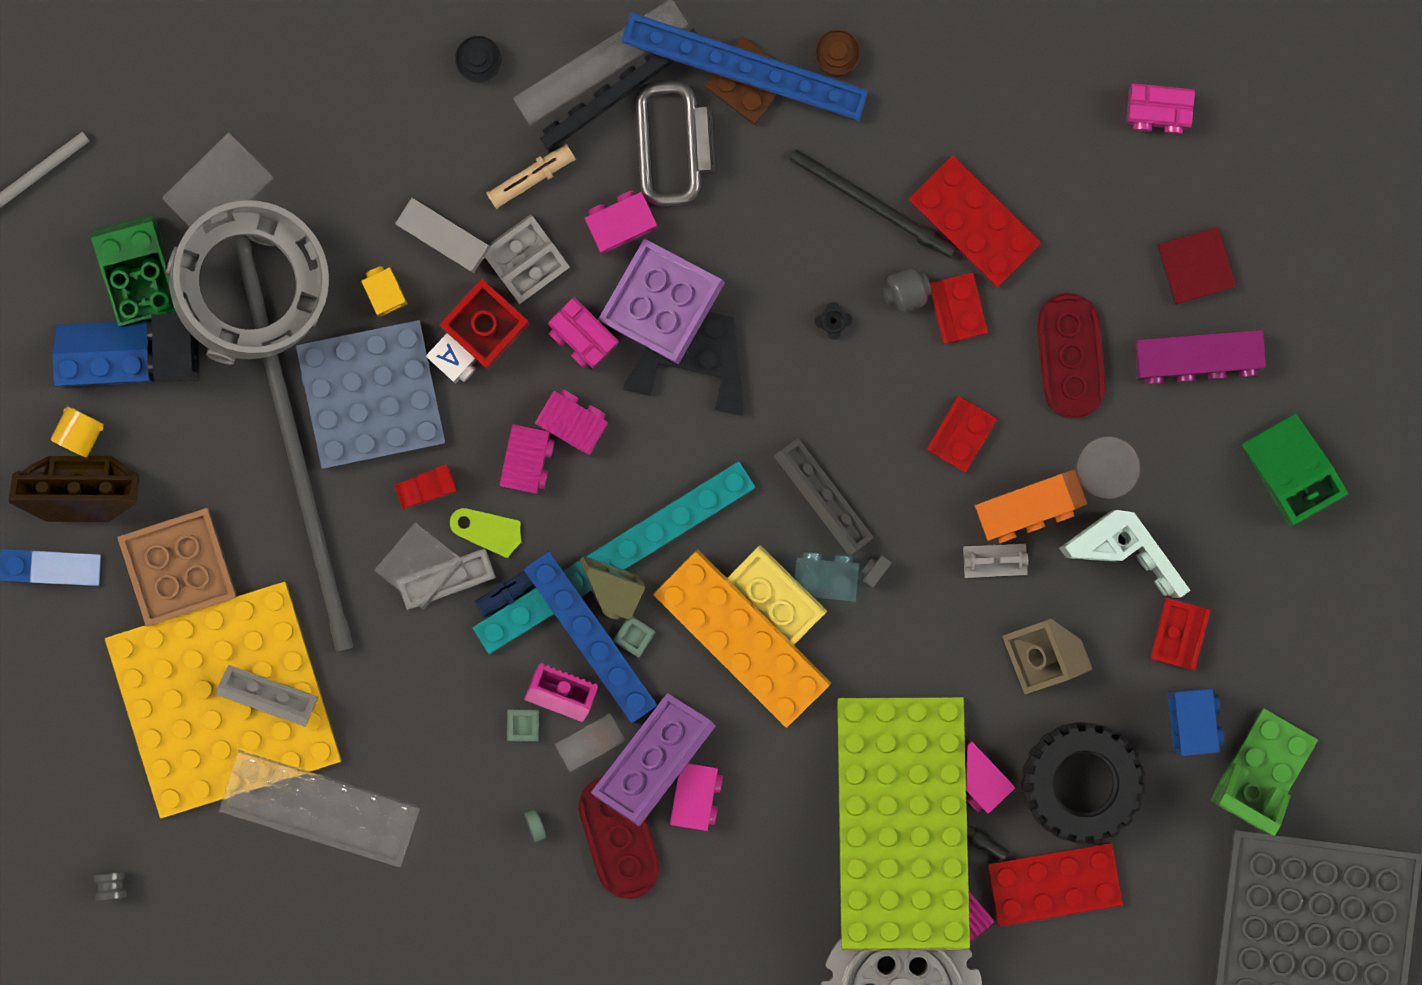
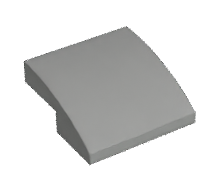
M531 214L489 244L491 248L485 256L519 304L570 268Z

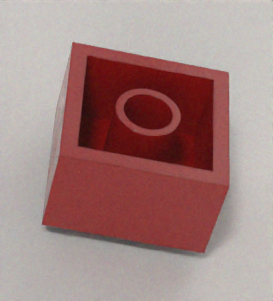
M481 279L439 326L489 370L530 323Z

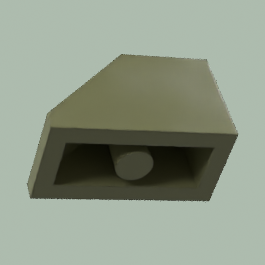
M582 556L580 560L593 594L602 609V613L613 619L623 617L631 620L646 587L640 576Z

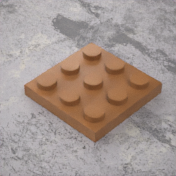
M204 508L117 537L146 627L237 597L209 508Z

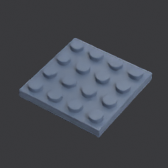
M420 320L296 345L322 469L445 443Z

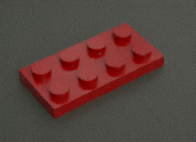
M953 155L908 199L996 288L1041 244Z
M1111 842L987 864L999 927L1123 905Z

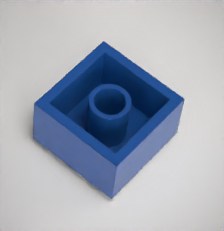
M1205 687L1167 691L1174 754L1189 756L1220 752L1219 745H1224L1222 726H1217L1216 713H1220L1219 695L1214 694L1212 688Z

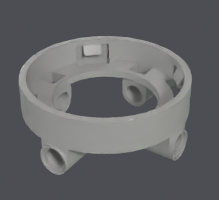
M254 200L226 203L211 209L199 217L186 231L178 247L174 246L165 273L169 274V287L173 306L182 324L199 342L208 347L207 357L228 365H233L236 358L260 359L270 357L291 348L299 342L312 326L315 327L325 305L329 287L326 257L318 239L310 228L286 209L267 202ZM227 213H230L233 221L221 224L205 233L202 226L206 221L210 219L211 224L227 218ZM247 235L250 240L258 244L277 246L290 261L296 280L295 296L287 313L272 325L253 330L235 328L219 320L206 306L199 287L200 268L208 252L225 239ZM306 241L304 246L311 260L316 259L318 267L316 269L309 270L308 263L301 249L296 244L297 242ZM288 331H289L290 334H291L290 337L286 335V336H284V337H282V338L276 340L277 338H279V337L283 336L284 334H286ZM273 341L271 345L262 346L264 343Z

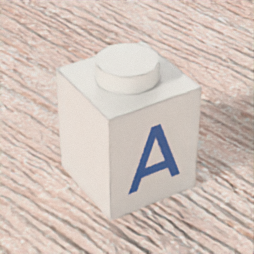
M448 333L426 355L455 384L459 379L465 382L476 370L473 364L477 360Z

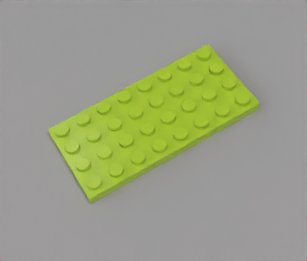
M964 697L838 698L841 951L969 950Z

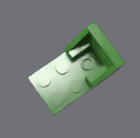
M1262 708L1218 783L1211 802L1259 830L1275 836L1282 824L1291 797L1288 792L1318 739Z

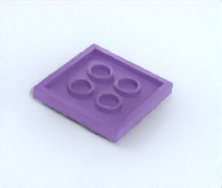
M643 239L598 321L679 364L725 282L660 246Z

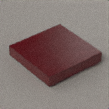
M1219 227L1157 245L1175 305L1236 287Z

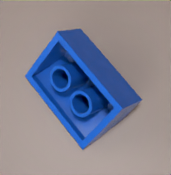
M151 320L137 321L119 327L117 322L56 325L52 354L54 386L70 388L154 383L153 373L148 372L147 366L148 354H153L152 341L147 340L146 332L147 322H151Z

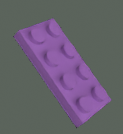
M667 693L591 793L604 804L637 826H640L716 726L711 720Z

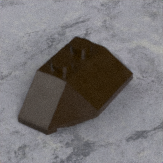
M48 456L31 464L22 472L19 470L12 474L9 503L45 522H110L136 505L139 474L131 471L112 456H88L87 458L83 456Z

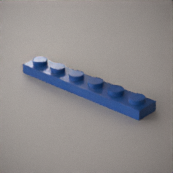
M547 551L524 567L523 570L630 722L633 723L656 707L657 703L550 551Z

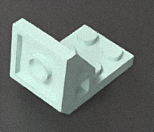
M1110 511L1059 548L1066 558L1112 562L1122 561L1138 550L1139 554L1136 555V558L1146 571L1152 570L1158 579L1154 582L1164 596L1180 598L1190 591L1134 512ZM1120 534L1126 540L1124 545L1120 544L1118 541V537Z

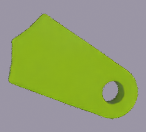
M467 508L456 510L450 518L451 530L456 535L505 558H509L514 549L522 543L520 533L521 522L518 520ZM465 516L469 518L470 526L468 528L462 529L458 526L460 517Z

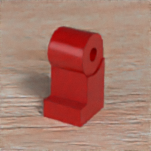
M447 464L394 485L402 509L414 507L458 492Z

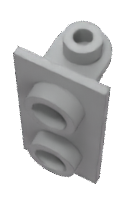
M1026 544L963 547L965 578L1028 575Z

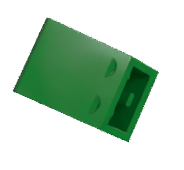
M154 213L93 229L91 240L118 327L151 318L152 314L175 312L170 294L169 274L165 273L168 261Z
M1296 413L1241 444L1288 526L1301 522L1348 495L1334 467Z

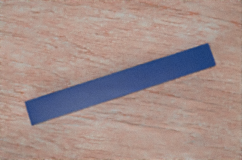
M632 12L629 14L620 42L621 44L856 121H860L869 92L868 90Z

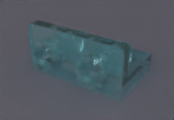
M803 552V558H796L794 579L814 598L856 602L860 564L853 563V557L835 555L834 561L822 560V554Z

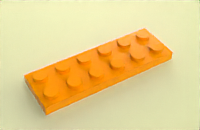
M699 550L695 551L653 594L786 728L831 685V682Z

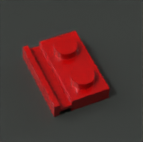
M973 272L929 283L943 345L988 334Z
M958 396L926 450L966 473L997 418Z
M1165 598L1150 659L1196 670L1211 609Z

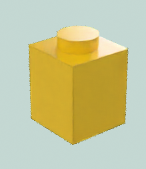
M379 266L366 273L367 278L361 282L379 317L408 305L390 267L384 270L383 266Z

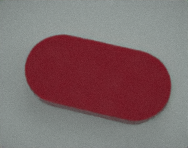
M1063 293L1047 301L1037 317L1036 326L1042 390L1046 403L1055 413L1066 418L1076 419L1085 417L1095 411L1106 393L1101 327L1098 312L1088 300L1078 294Z
M601 776L591 781L584 788L579 799L578 810L585 836L602 886L620 898H638L648 893L658 879L660 861L647 818H645L640 826H637L591 793L603 777Z

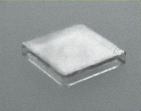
M414 523L375 568V572L424 610L464 562L417 523Z

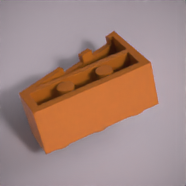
M1073 469L975 505L987 540L997 538L998 542L1002 543L1016 538L1015 531L1026 527L1029 533L1046 527L1044 520L1055 517L1056 521L1060 522L1074 517L1073 510L1088 503L1076 471Z

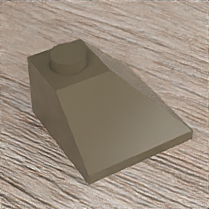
M1048 619L1002 636L1024 694L1070 680L1092 670L1082 640L1053 619Z

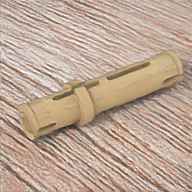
M564 143L563 146L543 158L539 156L536 158L537 162L491 191L486 192L495 208L498 209L546 177L548 180L554 177L552 175L554 172L575 161L576 158L567 144Z

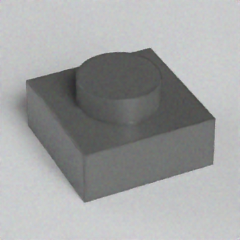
M882 555L878 560L872 557L861 571L866 575L862 581L869 587L874 588L892 562Z

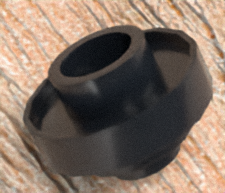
M474 35L466 38L458 46L455 53V63L458 71L465 79L472 82H485L492 79L498 73L501 66V53L492 39Z

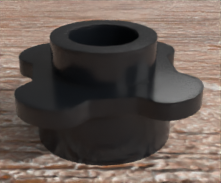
M830 302L826 306L827 310L815 318V325L818 328H823L828 333L830 339L836 340L840 338L841 331L846 326L852 324V316L845 314L839 309L838 303ZM832 318H835L837 320L835 324L831 323L830 320Z

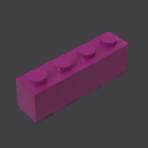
M1263 330L1144 339L1134 342L1137 380L1145 379V385L1162 384L1165 377H1176L1177 382L1195 381V375L1207 374L1208 380L1227 378L1226 373L1239 372V377L1258 376V370L1266 368Z

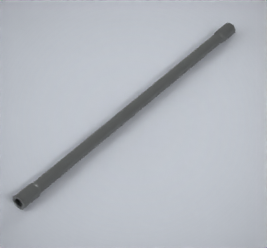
M247 235L231 237L233 251L238 260L255 329L270 326L252 255L251 241ZM273 341L264 343L262 346L271 345ZM278 354L263 358L330 620L329 627L336 652L354 648V644L341 604Z

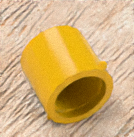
M67 406L63 410L64 413L50 440L87 458L100 431L103 430L104 424Z

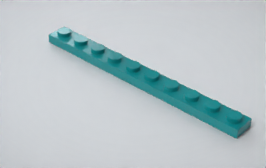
M738 461L586 557L625 570L756 487ZM580 561L564 570L581 597L592 591ZM537 588L472 628L488 654H491L554 613Z

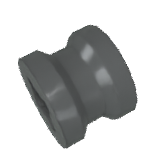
M125 871L94 874L93 879L98 887L95 899L109 900L127 897V890L123 888V880L126 878Z

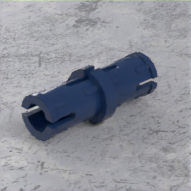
M525 571L505 583L500 581L497 583L498 587L479 599L474 600V603L485 618L505 604L511 605L514 603L513 599L533 588L534 584Z

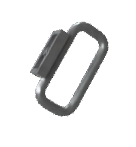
M663 81L647 84L639 91L635 102L640 188L647 202L654 206L684 205L693 201L699 194L702 183L701 173H716L712 110L708 107L697 108L694 91L682 81ZM678 93L683 97L685 106L689 187L681 193L658 194L652 186L647 103L653 95Z

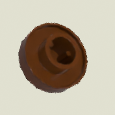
M834 29L820 36L815 46L814 56L817 65L823 72L832 76H842L854 70L859 62L861 51L859 42L854 35L846 30Z

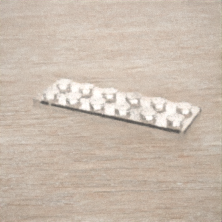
M238 750L219 812L401 868L420 806Z

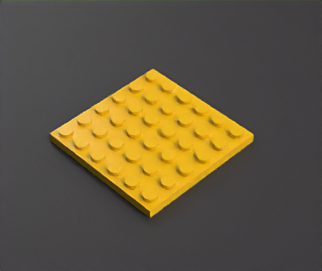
M286 582L246 593L148 627L145 625L104 638L160 819L342 762ZM228 665L318 697L306 727L216 695L218 685Z

